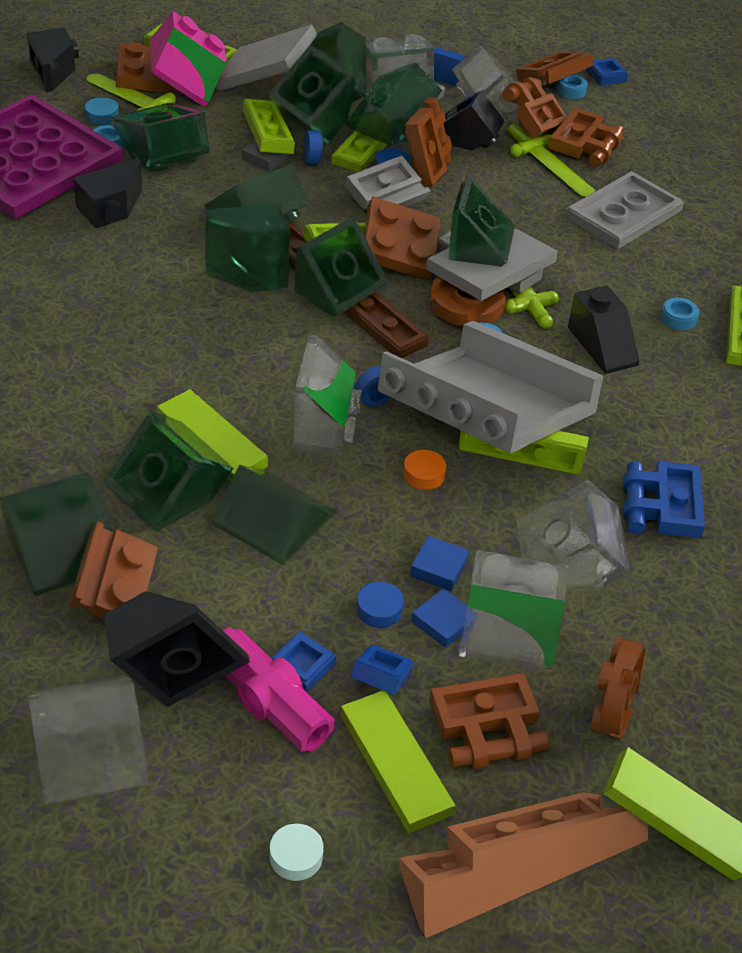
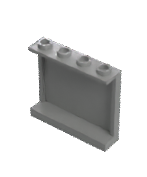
M471 321L463 324L460 347L415 364L389 352H384L382 355L378 391L497 448L512 453L596 413L604 376L480 323Z

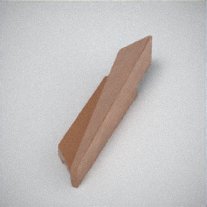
M582 792L448 826L447 846L450 848L449 850L399 858V868L420 930L428 938L647 841L648 824L622 806L615 808L603 807L601 795Z

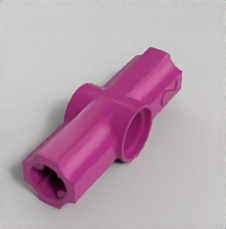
M229 627L224 630L232 640L249 654L250 663L225 676L237 688L238 696L243 706L257 720L261 721L267 718L300 752L309 751L311 753L324 744L328 735L334 730L335 719L303 690L301 679L294 667L281 657L272 660L241 629L234 630Z

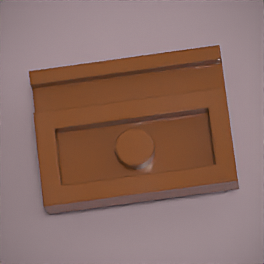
M555 52L516 68L518 81L533 77L539 79L542 85L551 84L593 66L592 53L582 55V52Z
M97 521L89 534L69 606L74 608L77 605L89 609V614L104 619L105 613L147 591L158 547L119 530L113 533L104 529V524Z

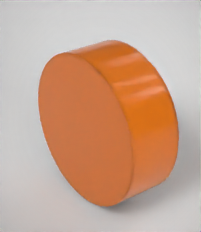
M416 450L405 458L403 477L410 486L420 490H431L439 487L444 482L446 461L440 454L431 450Z

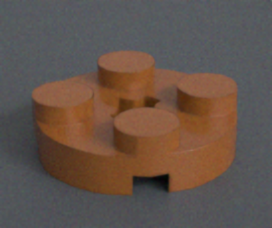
M437 277L432 283L430 310L444 321L460 326L462 329L463 324L471 321L491 324L502 316L506 295L504 296L503 290L480 301L442 278Z
M619 637L615 638L610 661H604L600 672L597 689L604 691L603 702H598L595 707L591 721V731L620 739L623 738L633 712L630 706L634 694H638L646 656L644 643Z

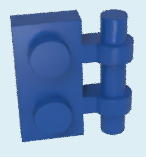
M633 461L627 464V473L623 476V491L627 494V500L623 504V517L628 522V530L631 533H642L645 530V521L654 520L657 521L658 534L692 538L702 537L705 523L699 465L658 461L655 472L643 471V465L640 462ZM646 492L656 493V499L644 498V494Z

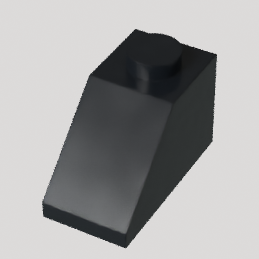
M64 27L27 33L29 59L46 92L53 91L75 71L74 59L79 58L77 42L69 37Z
M480 90L444 112L446 121L443 124L446 135L450 136L452 146L472 151L481 145L483 148L492 145L499 138L498 132L505 121L484 92Z
M138 158L73 178L76 207L95 228L129 217L142 191L141 161Z
M606 285L574 293L568 328L602 371L608 374L639 366V356L627 307L610 287Z

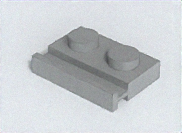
M402 155L347 176L344 185L363 210L368 209L372 196L408 207L427 199L431 191L428 187L424 188L421 185L422 179Z

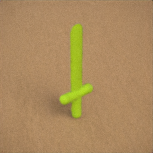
M94 73L86 77L88 82L140 106L141 108L137 111L155 112V115L157 114L176 124L184 120V114L171 107L176 102V96L171 92L153 99L134 89L116 87L115 80L102 74Z
M511 124L508 127L509 135L518 142L510 148L512 156L519 157L531 153L579 195L587 197L596 192L594 188L546 149L549 147L552 135L545 134L532 139L530 134L526 133L518 124Z
M531 286L521 293L511 290L516 298L505 301V312L513 314L515 312L529 311L540 328L549 329L552 327L553 319L544 307L555 305L558 302L559 297L555 291L536 294Z

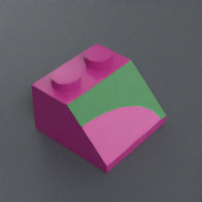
M172 11L150 38L151 73L201 106H206L227 63L225 46L217 36L213 34L207 35L200 30L191 18L187 16L181 17Z

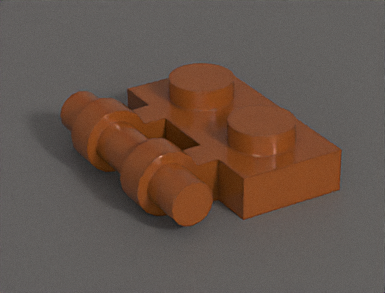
M528 77L520 82H513L502 92V97L505 101L518 104L519 108L515 112L519 117L520 126L526 133L530 134L532 139L557 129L567 118L552 93L546 95L542 89V82L539 79Z
M437 97L425 99L426 108H420L405 124L406 138L410 142L414 158V169L422 179L421 185L433 186L447 170L446 164L452 161L450 153L452 143L450 136L446 135L443 123L446 121L443 108L439 107Z
M575 107L550 137L548 149L577 159L583 153L589 154V164L592 167H598L601 163L607 162L612 155V150L621 144L624 129L620 125H614L613 127L604 125L605 117Z
M524 673L431 689L429 702L442 739L448 740L462 737L465 744L448 748V760L452 768L470 765L471 769L488 767L489 761L512 757L514 761L531 759L532 753L549 749V740L545 731L528 733L525 725L537 723L540 711ZM503 729L506 732L507 738L485 741L482 734Z

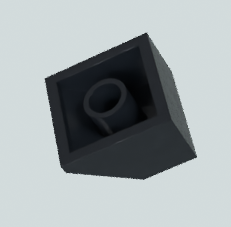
M144 591L104 614L110 661L166 707L250 663L249 654L195 604Z

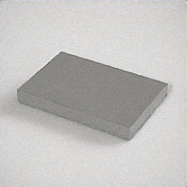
M311 24L239 47L226 63L215 89L217 91H224L291 71L315 39L317 33Z
M631 171L567 207L564 217L616 249H619L682 211L684 201Z
M502 222L427 258V270L482 301L555 263L558 251Z

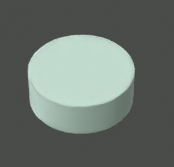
M289 824L280 828L273 835L270 842V863L279 876L293 881L305 880L313 876L321 867L323 841L313 828L304 824Z

